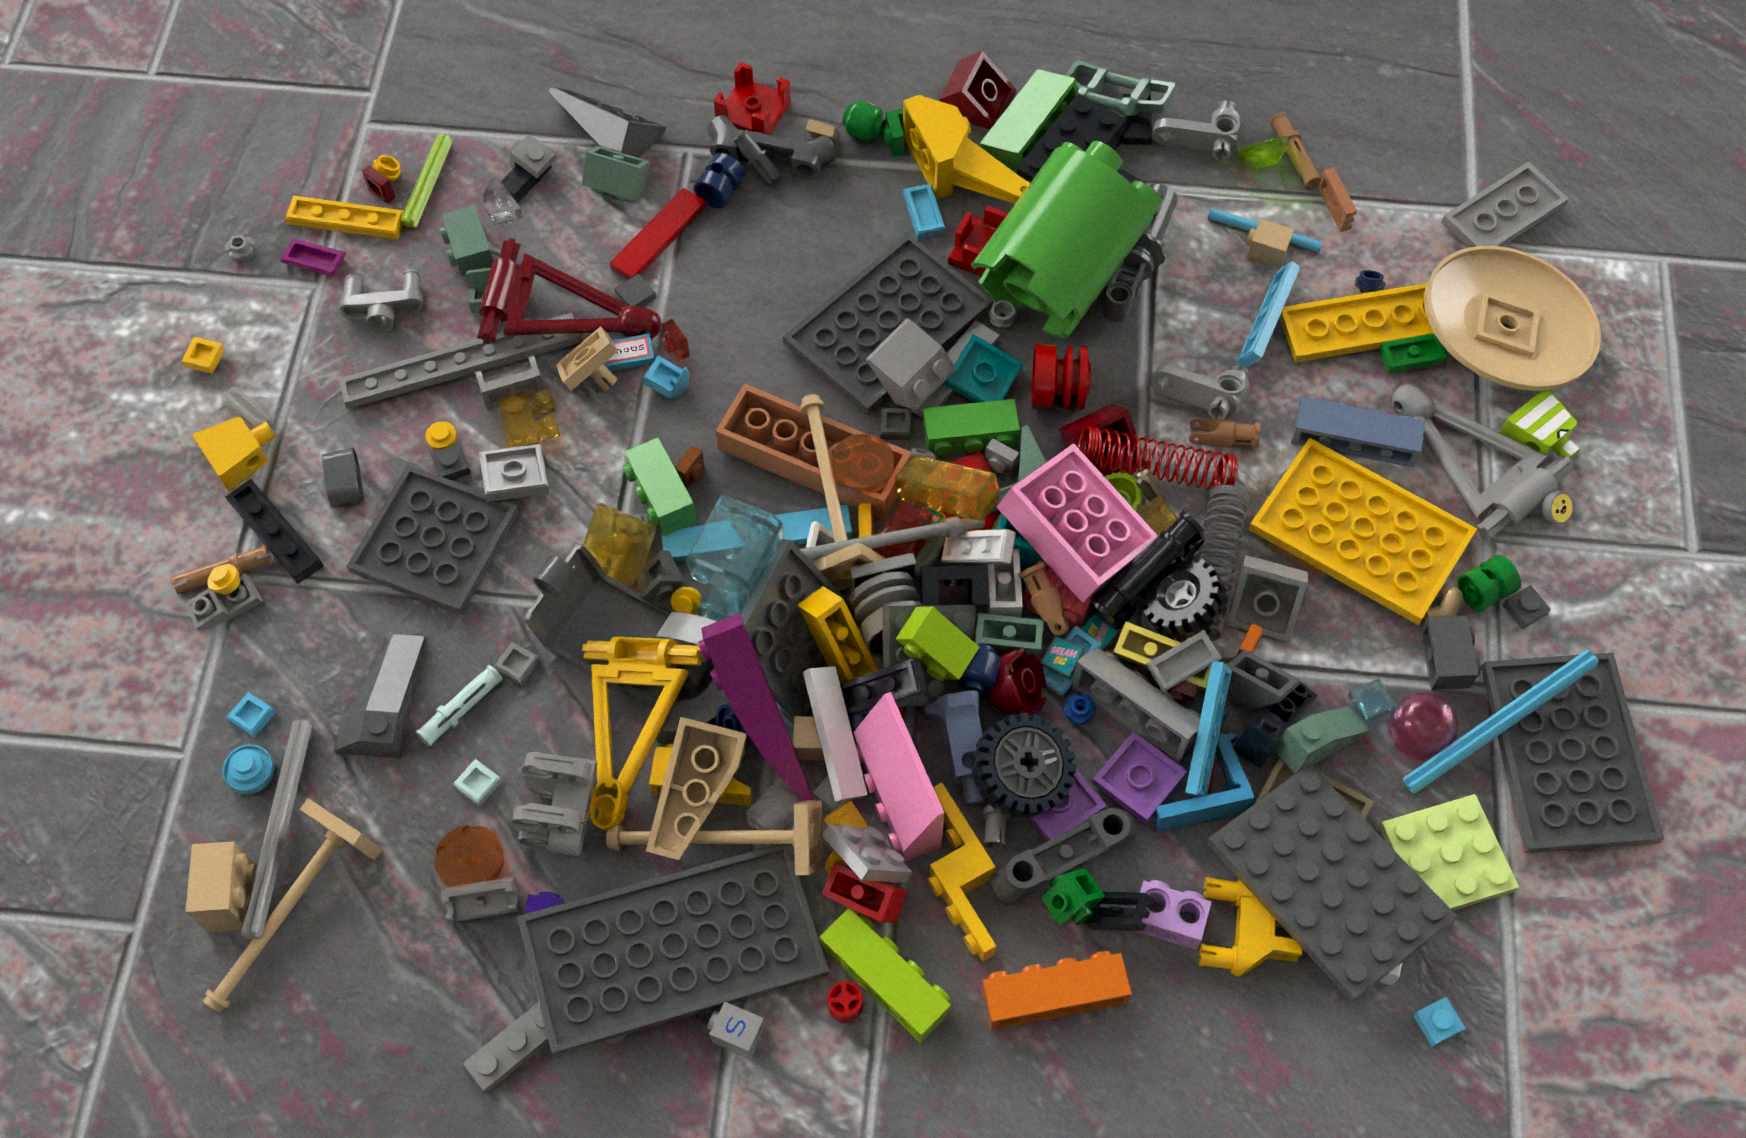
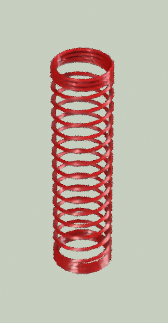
M1089 425L1083 429L1077 447L1095 467L1100 458L1102 470L1107 467L1109 462L1110 470L1114 471L1119 463L1120 472L1124 473L1128 467L1130 475L1136 472L1137 467L1138 472H1141V463L1146 448L1147 459L1144 469L1150 471L1152 459L1157 450L1153 476L1157 472V478L1161 481L1166 475L1168 483H1171L1176 477L1178 485L1185 479L1187 487L1191 486L1193 482L1196 488H1200L1204 482L1206 490H1209L1212 485L1213 488L1223 485L1228 462L1229 473L1225 485L1234 486L1238 473V461L1236 456L1227 453L1223 455L1221 452L1214 454L1212 450H1207L1206 452L1202 448L1195 450L1193 446L1188 448L1183 444L1176 446L1174 442L1167 445L1164 440L1157 442L1155 439H1150L1148 441L1146 437H1141L1140 439L1136 435L1129 437L1127 433L1119 435L1117 431L1110 433L1107 429H1103L1100 432L1098 427ZM1103 432H1106V433L1108 434V437H1107V439L1105 440V443H1104V445H1103L1102 452H1101V447H1102V436H1101V435H1102ZM1113 434H1116L1117 440L1115 441L1111 452V436ZM1126 436L1127 441L1121 452V437ZM1132 438H1135L1137 442L1135 443L1133 450L1131 452L1130 440ZM1145 440L1146 444L1140 455V441ZM1109 442V445H1108V454H1107V458H1106L1105 464H1104V466H1103L1104 452H1105L1107 443ZM1155 442L1156 445L1150 455L1149 443ZM1118 444L1117 459L1114 467L1112 468L1113 456L1116 446ZM1164 444L1165 448L1160 456L1159 445ZM1128 445L1127 459L1122 470L1123 456ZM1173 445L1175 449L1169 459L1168 447ZM1097 447H1098L1097 458H1096L1095 463L1093 464V460H1094V457H1095V455H1096V451H1097ZM1137 447L1136 464L1134 470L1131 472L1132 459ZM1182 447L1184 451L1179 459L1178 448ZM1189 449H1192V450H1193V454L1191 455V457H1190V459H1189V462H1188V452H1187V451H1188ZM1201 451L1203 455L1198 462L1197 452ZM1166 452V464L1160 478V466ZM1176 453L1174 472L1169 480L1170 465ZM1211 453L1212 457L1207 464L1206 454ZM1185 455V468L1179 482V469ZM1220 455L1221 459L1217 465L1215 456ZM1195 456L1194 472L1192 479L1188 484V472L1190 464ZM1204 458L1203 476L1200 484L1197 485L1199 467ZM1214 460L1212 480L1207 487L1208 470L1211 462Z

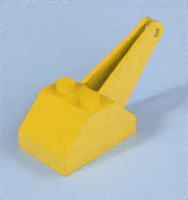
M921 95L903 100L904 141L926 182L932 185L936 200L952 195L955 187L959 186L1013 204L1018 201L1030 182L1014 173L968 138V134L971 133L970 123L967 117H962L956 106Z

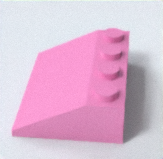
M1074 443L1014 485L997 506L999 511L1082 603L1121 573L1158 536Z
M891 692L886 693L853 732V738L859 762L866 773L863 775L867 792L868 794H875L878 804H875L877 816L881 824L887 822L891 831L887 835L891 849L898 853L900 852L904 862L942 847L944 811Z

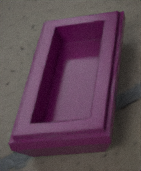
M292 238L280 261L291 266L334 277L346 252Z

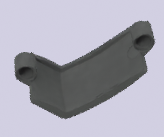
M576 544L565 560L551 555L534 577L533 581L541 591V594L525 615L524 621L547 650L592 676L591 664L608 665L609 661L584 659L585 652L582 651V646L587 644V640L610 641L615 636L656 638L670 613L676 611L654 600L644 599L642 594L608 576L589 550L583 545ZM709 659L701 662V666L676 665L674 669L689 671L683 685L694 689L712 665V660ZM608 683V685L651 706H655L664 688L662 686Z

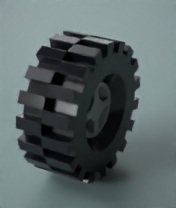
M1177 556L1175 558L1176 562L1170 563L1147 586V589L1140 593L1143 599L1140 600V606L1157 633L1172 640L1176 637L1180 643L1184 642L1186 637L1189 636L1191 638L1202 630H1205L1207 635L1210 634L1212 631L1209 627L1212 624L1216 627L1219 626L1222 621L1218 616L1219 614L1226 615L1227 608L1224 604L1229 603L1226 594L1227 590L1211 565L1209 566L1207 561L1202 558L1198 561L1195 556H1188L1187 561H1185L1183 556Z

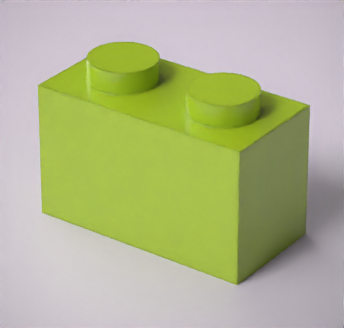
M916 607L896 637V640L904 646V653L911 658H920V661L928 667L927 672L940 681H944V679L959 680L980 648L934 607Z

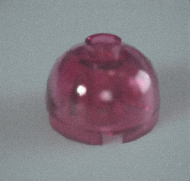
M1429 692L1413 693L1402 699L1391 713L1388 724L1389 734L1390 732L1392 733V737L1395 740L1394 744L1398 750L1408 757L1422 761L1429 760L1456 740L1459 727L1456 711L1450 703L1441 696Z

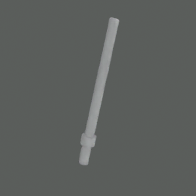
M982 515L963 519L956 516L946 518L942 523L802 548L800 551L809 560H815L858 542L873 549L942 535L954 537L961 535L963 531L984 528L985 520Z

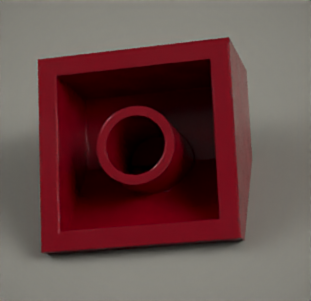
M983 51L959 60L939 101L956 106L962 117H967L969 123L990 130L1009 106L1017 89Z
M1112 403L1059 428L1065 448H1068L1073 443L1078 447L1080 435L1088 425L1098 427L1100 432L1103 429H1107L1110 433L1117 431L1119 435L1127 433L1129 437L1132 435L1137 436L1129 410ZM1103 432L1102 435H1101V436H1102L1101 452H1102V448H1103V445H1104V443H1105V440H1106L1107 437H1108V434H1107L1106 432ZM1113 434V435L1111 436V443H1112L1111 452H1112V448H1113V446H1114V443H1115V441L1117 440V435H1116V434ZM1126 436L1121 437V452L1127 441ZM1132 438L1130 440L1131 452L1133 450L1135 443L1137 442L1135 438ZM1109 442L1104 452L1103 466L1107 458ZM1118 444L1114 452L1112 468L1114 467L1117 459ZM1128 445L1123 456L1122 470L1127 459ZM1097 447L1096 455H1095L1094 460H1093V464L1095 463L1096 458H1097L1098 447ZM1137 447L1132 459L1131 472L1134 470L1136 464ZM1143 455L1141 467L1146 464L1144 455ZM1099 458L1096 468L1104 477L1120 472L1119 463L1114 471L1110 470L1109 462L1107 467L1102 470Z

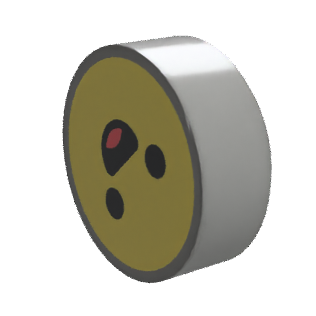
M1564 492L1549 493L1542 504V513L1546 521L1557 524L1566 523L1573 513V500L1570 495Z

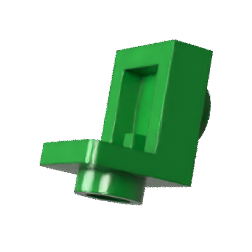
M903 109L888 111L885 114L886 127L882 130L885 146L890 145L893 156L904 155Z

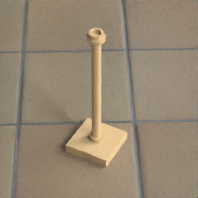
M807 395L802 398L800 407L802 413L808 414L835 542L847 540L820 415V411L824 409V403L819 395ZM858 542L811 562L838 591L851 587L850 568L852 566L886 558Z
M307 798L299 810L328 830L324 835L327 839L266 920L262 937L260 939H252L215 991L210 989L206 991L205 994L207 996L203 1002L220 1013L224 1008L229 1007L231 1003L226 1000L338 846L342 848L346 842L373 861L382 852L380 847L362 833L309 798Z
M807 800L794 804L793 830L698 831L690 845L793 844L795 875H810L823 869L822 800ZM616 825L614 828L607 830L606 844L608 848H613L615 851H621L624 845H647L651 831H624L622 825Z

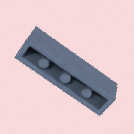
M1301 397L1295 415L1291 444L1304 446L1310 437L1337 453L1414 468L1422 449L1425 421L1411 416H1398L1384 413L1380 410H1367L1353 407L1349 404H1336L1322 401L1318 398Z

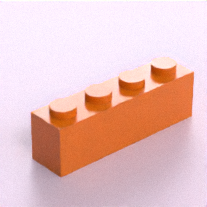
M1102 951L1092 954L1090 956L1091 959L1077 961V958H1065L1056 962V966L1043 968L1041 964H1034L1024 967L1020 973L1009 975L1008 971H998L987 976L988 979L982 981L981 991L990 1030L1128 1004L1132 993L1122 954L1111 955L1110 951Z

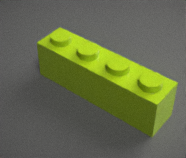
M848 908L819 937L822 949L921 1044L950 1014L951 1004L948 1002L950 997L937 984L932 987L923 978L924 972L912 960L906 962L897 954L899 949L887 936L881 938L872 930L874 925L867 916L860 912L856 914Z

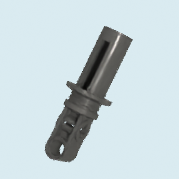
M1162 184L1149 185L1162 197L1163 203L1153 215L1155 220L1150 232L1144 231L1110 279L1106 290L1103 314L1111 321L1120 322L1129 316L1143 281L1148 279L1153 270L1158 269L1159 265L1163 264L1166 259V252L1161 241L1178 201L1176 193L1168 186Z

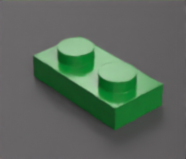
M1435 334L1381 342L1379 346V352L1388 374L1446 364L1448 359L1444 346Z

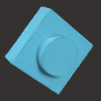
M1447 997L1417 1011L1413 1015L1432 1047L1460 1034L1466 1029Z

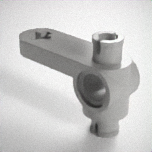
M1227 100L1221 101L1218 104V109L1212 114L1211 123L1161 118L1155 121L1153 125L1152 138L1161 145L1211 151L1212 157L1216 160H1219V154H1222L1221 161L1230 158L1231 151L1237 146L1240 115L1236 111V104L1230 101L1229 107H1226Z
M1165 364L1156 369L1151 377V385L1157 393L1205 409L1213 419L1219 414L1217 419L1223 420L1226 416L1235 415L1240 411L1242 399L1249 389V372L1245 367L1238 371L1240 365H1236L1231 370H1226L1218 375L1214 380ZM1164 377L1169 378V383L1171 384H1167Z

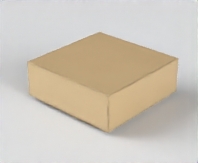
M811 119L808 120L806 130L811 135L817 137L826 135L832 141L838 142L840 132L835 126Z

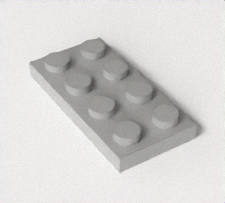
M1528 161L1445 214L1441 223L1467 247H1503L1565 207L1569 198Z

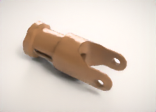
M1194 418L1189 423L1190 427L1194 430L1208 431V433H1192L1189 436V441L1192 444L1216 447L1247 445L1255 449L1259 447L1260 422L1241 424L1227 419Z
M1041 562L1022 571L1018 576L1020 579H1024L1032 595L1030 601L1036 613L1047 622L1053 634L1062 635L1069 629V624L1064 615L1063 600L1057 587H1052L1044 570L1046 565L1044 562Z

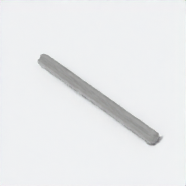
M303 719L292 722L241 934L247 939H260L263 935L312 725Z

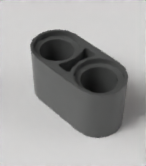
M349 448L322 454L325 485L330 505L336 507L364 501L360 466L355 449Z

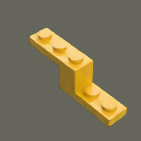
M941 782L934 786L933 789L944 811L943 823L947 827L945 834L953 848L959 847V849L930 864V878L927 881L933 893L937 897L942 895L948 906L945 907L950 921L954 926L959 924L966 934L963 940L973 956L978 954L982 962H985L995 956L996 944L965 894L989 881L992 874L995 873V865Z

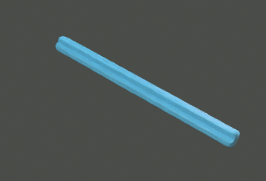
M1590 650L1583 651L1403 778V784L1408 791L1416 794L1596 668L1599 662L1597 657Z

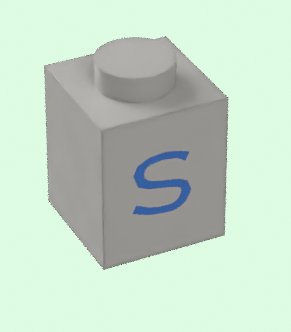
M724 1001L721 1010L713 1012L707 1030L711 1031L709 1035L713 1044L751 1059L765 1029V1022L763 1017Z

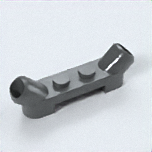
M720 115L713 118L707 130L713 140L710 148L711 155L724 153L733 157L738 162H740L741 157L746 158L733 142V139L745 130L737 129L728 116ZM748 132L761 150H766L764 154L771 163L792 167V177L809 180L816 179L819 176L821 166L835 160V145L826 135L806 143L786 137L766 135L760 132Z
M1117 808L1105 809L1091 816L1088 821L1032 850L1029 848L1009 860L1008 864L992 874L991 886L993 892L999 900L1011 904L1025 894L1050 882L1056 876L1067 873L1117 846L1129 843L1137 833L1134 819L1125 810Z

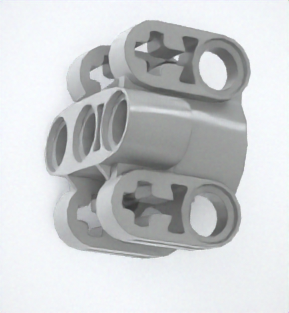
M529 752L526 754L524 765L521 767L522 776L525 777V788L539 794L543 799L552 800V805L528 803L513 808V830L519 831L518 842L530 847L548 849L550 853L580 857L594 790L597 760Z

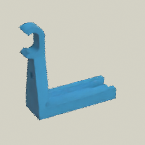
M1224 709L1222 721L1227 717L1228 710ZM1220 732L1216 748L1228 791L1156 806L1158 817L1153 819V823L1157 833L1237 816L1252 806L1254 795L1232 746L1236 742L1237 734L1231 732L1228 735H1224Z

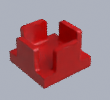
M991 206L985 208L984 218L966 212L955 232V245L949 255L948 264L982 277L986 268L977 267L974 269L971 264L1008 213Z

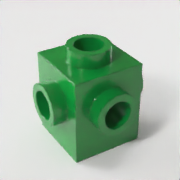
M1086 868L1056 876L1049 882L1050 889L1041 896V899L1047 906L1050 916L1060 926L1072 922L1079 925L1093 915L1091 909L1105 895Z

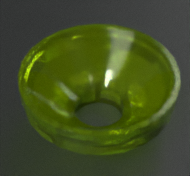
M1280 136L1238 148L1236 152L1239 160L1252 166L1253 169L1279 163L1280 158L1285 154L1289 146L1288 136Z

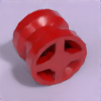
M841 981L831 987L827 999L830 1015L840 1023L855 1021L863 1010V995L860 988L850 981Z

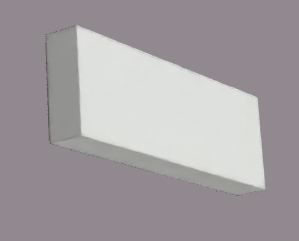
M1008 529L963 531L959 536H946L941 561L948 565L1010 564L1016 532Z

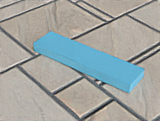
M1293 261L1277 271L1272 279L1237 360V363L1242 367H1249L1261 359L1300 269V266Z
M1212 661L1185 791V793L1193 798L1205 796L1208 792L1232 670L1224 662Z

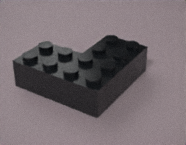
M1078 94L1019 164L1016 174L1031 183L1053 151L1061 147L1064 142H1070L1086 152L1093 141H1100L1115 151L1123 141L1126 118ZM1120 168L1117 170L1131 184L1135 180L1146 184L1145 181Z

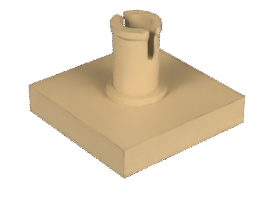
M600 326L555 366L562 382L570 391L589 375L600 386L602 391H606L610 387L604 378L613 386L617 381V377L609 371L604 363L618 351L610 336Z

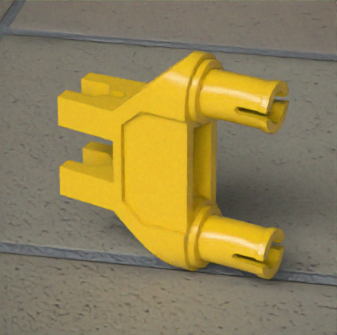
M1210 877L1205 878L1204 890L1206 891L1203 893L1204 899L1234 902V906H1237L1235 942L1232 948L1201 943L1199 950L1201 958L1198 959L1199 966L1228 969L1233 976L1241 977L1267 959L1298 961V957L1302 955L1300 945L1294 939L1275 936V927L1282 926L1239 879L1237 881H1229Z

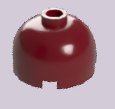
M1024 648L999 656L1001 663L998 670L997 683L993 689L986 691L992 703L1001 712L1009 715L1015 714L1016 716L1021 713L1035 714L1042 710L1046 702V697L1041 698V688L1047 687L1043 668L1034 654L1027 655L1025 653L1027 649Z

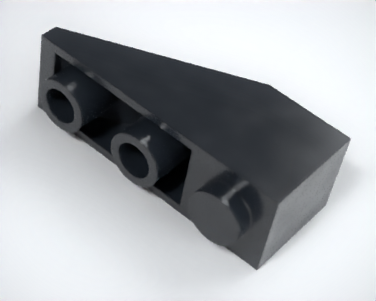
M1300 682L1280 702L1263 706L1246 726L1234 746V750L1261 769L1275 753L1274 750L1285 730L1300 720L1316 699L1317 694Z

